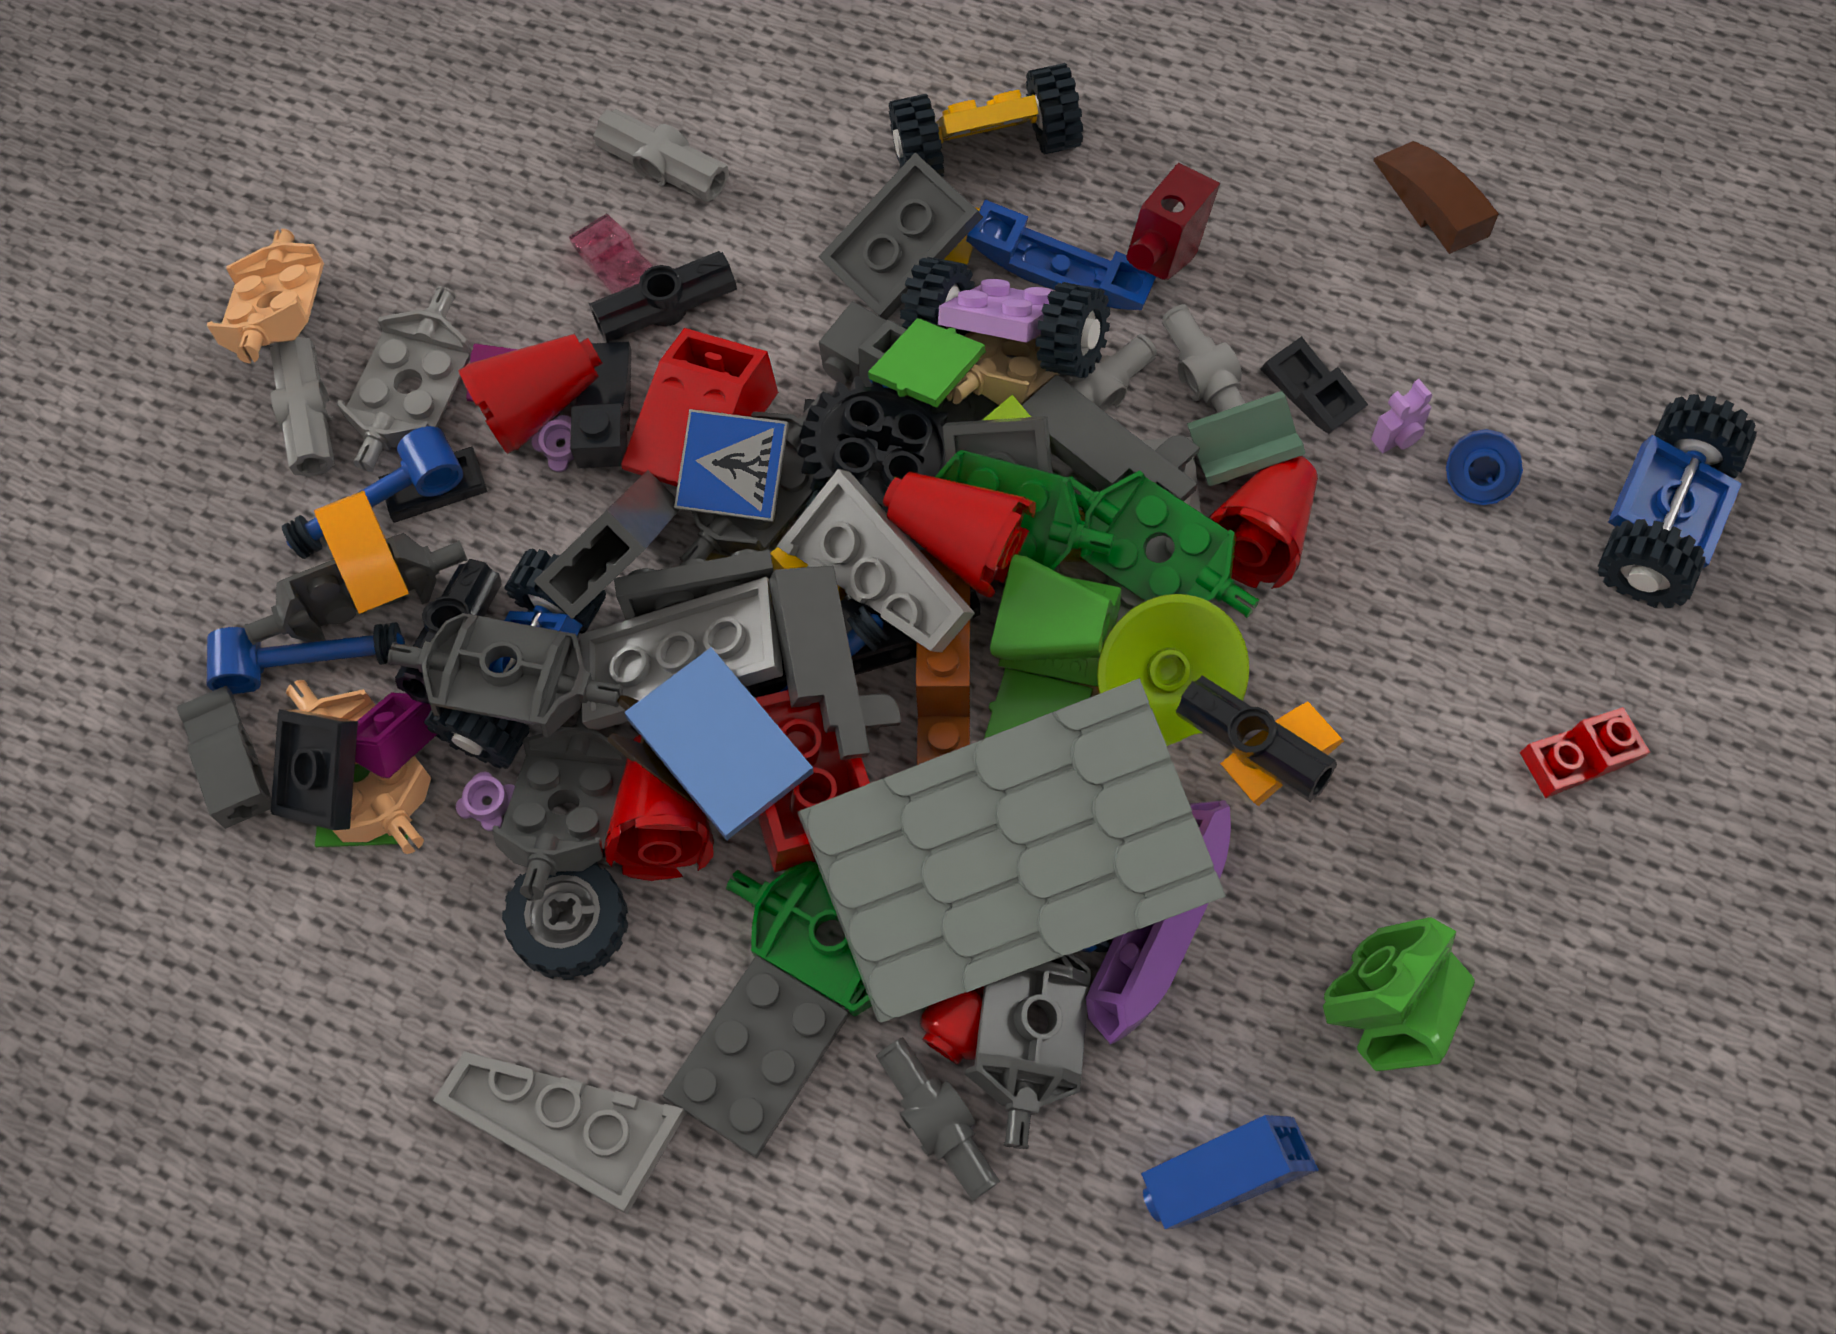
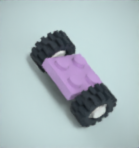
M932 257L920 259L919 265H914L911 269L913 278L907 277L905 286L908 288L907 294L902 293L901 302L905 303V308L900 310V319L905 320L902 324V327L908 329L919 318L944 329L955 328L956 333L965 336L967 331L1026 343L1036 338V346L1041 347L1037 352V359L1041 361L1040 366L1042 369L1078 378H1087L1088 373L1092 374L1095 370V363H1099L1102 358L1100 350L1106 347L1107 340L1104 339L1105 332L1109 331L1110 323L1106 322V319L1110 316V307H1106L1109 299L1107 295H1104L1105 291L1102 289L1062 282V284L1058 283L1055 285V291L1043 287H1030L1025 290L1010 288V283L1001 279H986L981 281V285L975 287V281H970L973 273L967 269L968 265Z

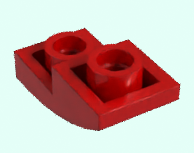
M1624 707L1581 720L1572 730L1529 743L1519 753L1546 799L1646 757L1650 751Z

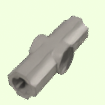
M607 109L598 119V125L593 135L596 146L631 163L641 177L644 178L648 175L660 181L657 184L659 186H663L668 182L707 203L710 200H715L725 187L726 180L729 177L728 166L690 147L686 138L672 126L660 124L655 129L617 109L613 111Z
M297 336L294 341L277 342L270 347L276 390L271 391V402L277 422L284 433L289 468L294 475L311 477L327 473L329 468L335 465L328 421H332L333 416H329L326 410L325 403L330 402L326 387L320 379L315 346L310 338Z

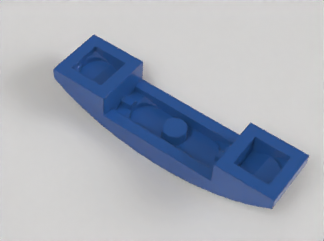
M984 200L979 210L983 218L967 234L966 241L987 258L1024 280L1055 290V285L1058 283L1062 284V282L1104 290V295L1108 296L1109 302L1106 307L1125 310L1143 309L1156 276L1136 269L1127 261L1125 254L1116 251L1110 261L1026 228L1028 216Z

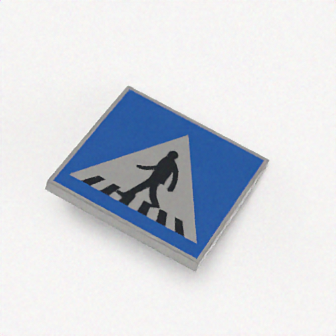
M689 409L674 508L774 522L789 423L787 421Z

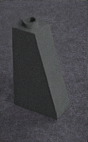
M647 470L547 567L534 582L573 619L650 545L679 511L674 508L675 497Z

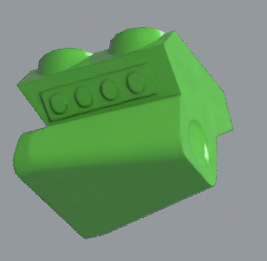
M1015 554L1010 562L991 639V654L996 658H1000L998 666L1064 679L1075 684H1087L1098 687L1099 657L1107 636L1117 622L1122 587L1066 577L1026 556Z
M1432 917L1378 928L1375 933L1368 936L1358 945L1352 954V961L1354 962L1347 972L1335 979L1324 994L1326 1002L1323 1005L1327 1024L1365 1029L1357 1050L1375 1071L1440 1064L1450 1047L1475 984L1473 976L1451 952L1456 931Z

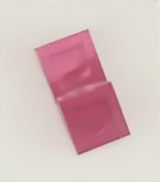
M607 213L569 236L573 247L612 294L638 284L641 275L647 269L653 267L635 249L630 235Z

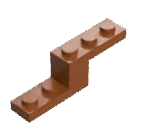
M920 550L970 607V586L929 552ZM970 620L943 652L930 651L917 642V765L970 745Z

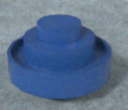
M1488 429L1472 431L1458 439L1449 451L1446 462L1448 483L1455 494L1466 502L1478 505L1498 503L1510 496L1519 485L1523 472L1521 453L1514 441L1501 432Z

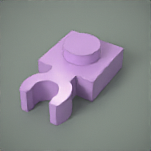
M1420 379L1414 381L1411 390L1406 395L1402 396L1398 391L1395 392L1388 401L1391 410L1379 416L1371 440L1382 453L1397 445L1402 450L1406 449L1423 436L1425 432L1423 427L1431 410V406L1428 403L1432 398V393Z

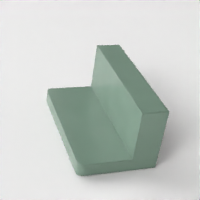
M1283 391L1187 423L1193 443L1200 447L1197 457L1208 486L1240 477L1306 453L1304 445L1296 433L1288 402Z

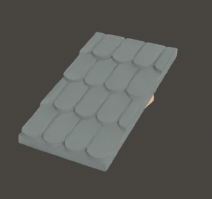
M1140 678L798 811L799 818L878 1022L882 1023L895 1017L906 1015L1064 955H1070L1226 897L1217 872L1214 870L1213 862L1196 819L1193 817L1192 809L1175 766L1171 761L1170 753L1153 710L1150 708L1149 700Z

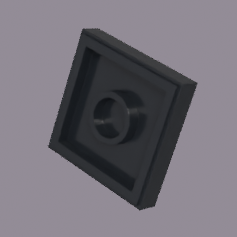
M279 709L271 798L272 815L331 830L350 829L358 721L296 709Z

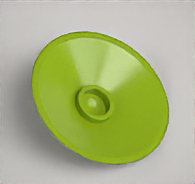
M1185 594L1155 597L1144 601L1128 611L1107 636L1098 662L1097 679L1099 694L1140 678L1149 700L1150 708L1153 710L1166 746L1180 742L1191 735L1203 733L1176 714L1181 696L1191 682L1198 680L1203 675L1243 701L1249 680V656L1244 638L1237 625L1218 606L1205 599Z

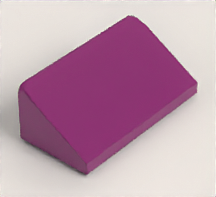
M391 692L357 720L355 762L380 777L390 778L437 735L427 729L428 726L424 723L432 710L430 703L412 700L406 693Z

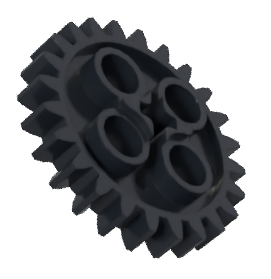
M859 376L854 377L850 390L841 382H837L832 395L823 391L820 394L817 406L811 405L809 407L806 421L803 422L799 435L801 443L798 455L805 458L801 472L802 474H815L810 489L811 491L822 490L838 469L849 471L887 513L888 508L883 506V499L890 483L894 479L892 475L903 478L908 472H914L935 477L946 465L943 426L949 414L947 412L933 414L931 412L932 405L920 402L908 395L900 397L896 390L883 387L882 384L872 381L871 387H866ZM854 421L862 422V423H864L866 426H861V425L855 423ZM902 434L909 435L913 437L915 440L906 438ZM844 462L855 464L858 468H851Z

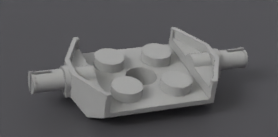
M438 286L429 307L424 311L416 310L379 317L378 323L383 332L347 406L342 400L337 402L344 417L364 438L357 457L353 461V464L363 471L366 468L367 472H373L382 449L390 451L391 447H397L400 440L411 431L426 426L438 427L461 379L458 370L468 364L472 352L467 339L446 319L450 306L456 298L455 293L449 288L445 287L443 289L442 286ZM417 377L422 380L420 387L408 394H402L397 391L399 384L406 378Z

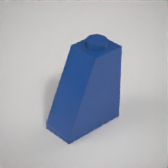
M1264 1115L1142 1172L1141 1175L1147 1187L1143 1189V1198L1151 1216L1157 1222L1161 1221L1164 1229L1181 1228L1319 1170L1295 1118Z

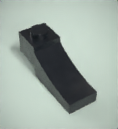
M629 341L592 343L603 363L595 368L599 378L577 397L575 406L571 408L570 450L578 469L621 466L627 449V431H630L632 349Z

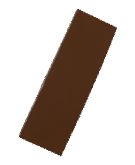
M1415 141L1374 157L1373 161L1420 227L1423 228L1429 225L1449 254L1490 237L1499 213L1476 185L1446 158Z

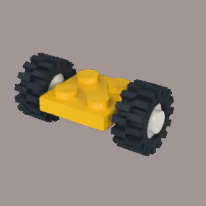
M1066 63L1030 70L1026 74V89L1028 91L1026 97H1021L1020 90H1013L994 95L993 99L987 101V105L982 107H976L975 100L949 105L947 110L942 111L943 116L936 122L934 109H932L931 101L927 94L889 101L890 127L900 168L916 153L941 177H944V157L941 152L943 141L1024 124L1029 120L1036 133L1037 142L1039 141L1040 151L1044 155L1080 147L1082 145L1081 142H1083V123L1080 118L1082 117V110L1079 108V94L1075 91L1076 83L1074 77L1072 78L1070 68L1067 67Z

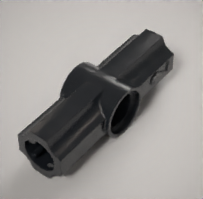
M717 251L675 269L666 265L653 266L641 275L638 284L591 302L589 306L603 340L609 343L652 324L664 327L675 325L686 315V310L737 290L730 264L724 253Z
M470 558L465 564H459L441 597L432 600L424 608L422 613L424 627L413 647L423 648L425 641L431 642L446 620L462 613L484 617L502 585L500 574L493 571L486 562ZM401 666L395 676L397 688L408 694L412 700L429 704L423 673L419 672V669Z
M1203 675L1198 680L1192 681L1181 696L1180 704L1176 709L1178 717L1235 753L1245 766L1261 770L1308 802L1319 796L1330 782L1331 776L1337 767L1336 760L1275 722L1273 716L1267 710L1260 707H1251ZM1264 730L1269 733L1266 740L1260 745L1247 746L1242 744L1244 737L1251 731Z

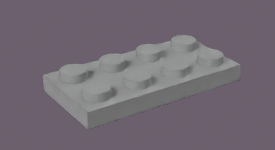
M764 577L580 634L581 656L585 671L591 673L592 680L622 685V695L639 701L710 647L713 648L745 687L783 676L781 648L768 583L769 578ZM590 701L582 703V723L589 729L597 731L628 722L624 713L625 710L620 705L614 707Z

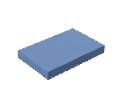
M712 647L624 712L627 720L726 840L734 836L814 773L811 764Z

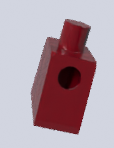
M1181 163L1175 165L1143 203L1126 255L1127 261L1136 269L1146 271L1162 280H1169L1189 264L1198 252L1220 182ZM1181 202L1184 209L1180 212H1173L1174 207Z

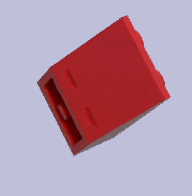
M684 328L658 363L622 460V469L641 476L649 470L660 482L677 487L689 409L752 417L751 414L754 411L765 412L779 393L768 351Z

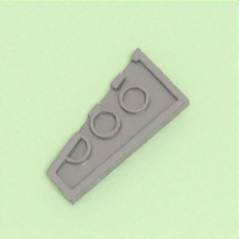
M838 469L777 545L778 548L787 554L796 556L808 564L807 567L833 565L837 585L845 589L847 595L859 603H865L881 614V618L930 651L943 652L975 614L904 532L887 518V513L849 471Z
M465 1051L433 1100L449 1112L625 1214L629 1213L687 1114L683 1108L661 1105L639 1099L634 1095L585 1085L580 1081L535 1072L530 1068Z

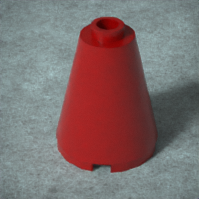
M574 333L468 363L465 367L459 369L458 372L476 406H479L487 419L485 422L501 447L509 454L514 450H519L598 379L599 375L595 368L603 363L589 338L579 342Z
M1299 456L1261 469L1208 517L1229 531L1231 529L1235 532L1236 544L1232 579L1251 588H1257L1260 582L1274 583L1271 588L1273 589L1283 586L1293 578L1300 565L1318 481L1316 469L1305 457Z
M908 472L903 479L895 477L890 483L883 499V506L888 508L887 518L974 590L986 597H992L996 593L990 585L993 579L1001 583L1005 581L1012 557L1015 554L1019 555L1029 533V530L1020 526L1024 513L1034 518L1036 511V502L1023 496L914 472Z
M641 735L636 736L633 740L640 743ZM627 758L605 839L606 862L611 867L613 861L622 865V874L625 876L647 881L683 877L677 867L692 866L696 863L697 871L706 867L714 856V838L705 813L695 801L690 803L640 764Z

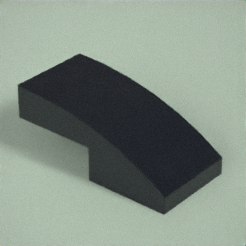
M1302 336L1266 361L1260 368L1317 427L1328 434L1368 406V403L1340 368L1337 367L1330 372Z

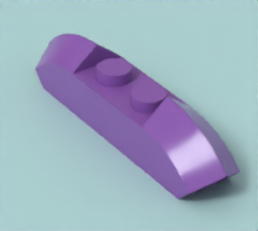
M1225 800L1190 803L1193 817L1196 819L1213 862L1214 870L1220 879L1230 843V807ZM1208 903L1113 939L1086 996L1088 1019L1110 1044L1121 1040L1135 1030L1163 998L1178 971Z

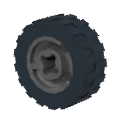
M597 862L584 871H557L556 876L549 875L544 896L540 900H535L534 894L532 899L521 895L520 888L523 885L526 873L520 874L516 878L511 892L508 891L505 898L507 903L506 909L502 910V921L506 925L504 933L508 942L512 945V949L533 971H538L543 976L552 979L555 976L562 977L563 980H574L575 976L583 975L586 977L593 974V970L602 965L604 967L611 961L610 957L615 951H619L623 944L621 939L623 934L627 933L628 928L626 913H628L627 903L612 875L605 868L601 869Z

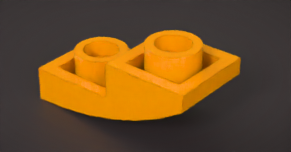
M364 490L314 510L329 549L359 614L409 594Z
M1308 701L1275 721L1327 755L1344 742ZM1262 730L1244 743V745H1260L1266 740L1269 733ZM1232 753L1220 763L1257 806H1260L1283 786L1261 770L1245 766L1235 753Z

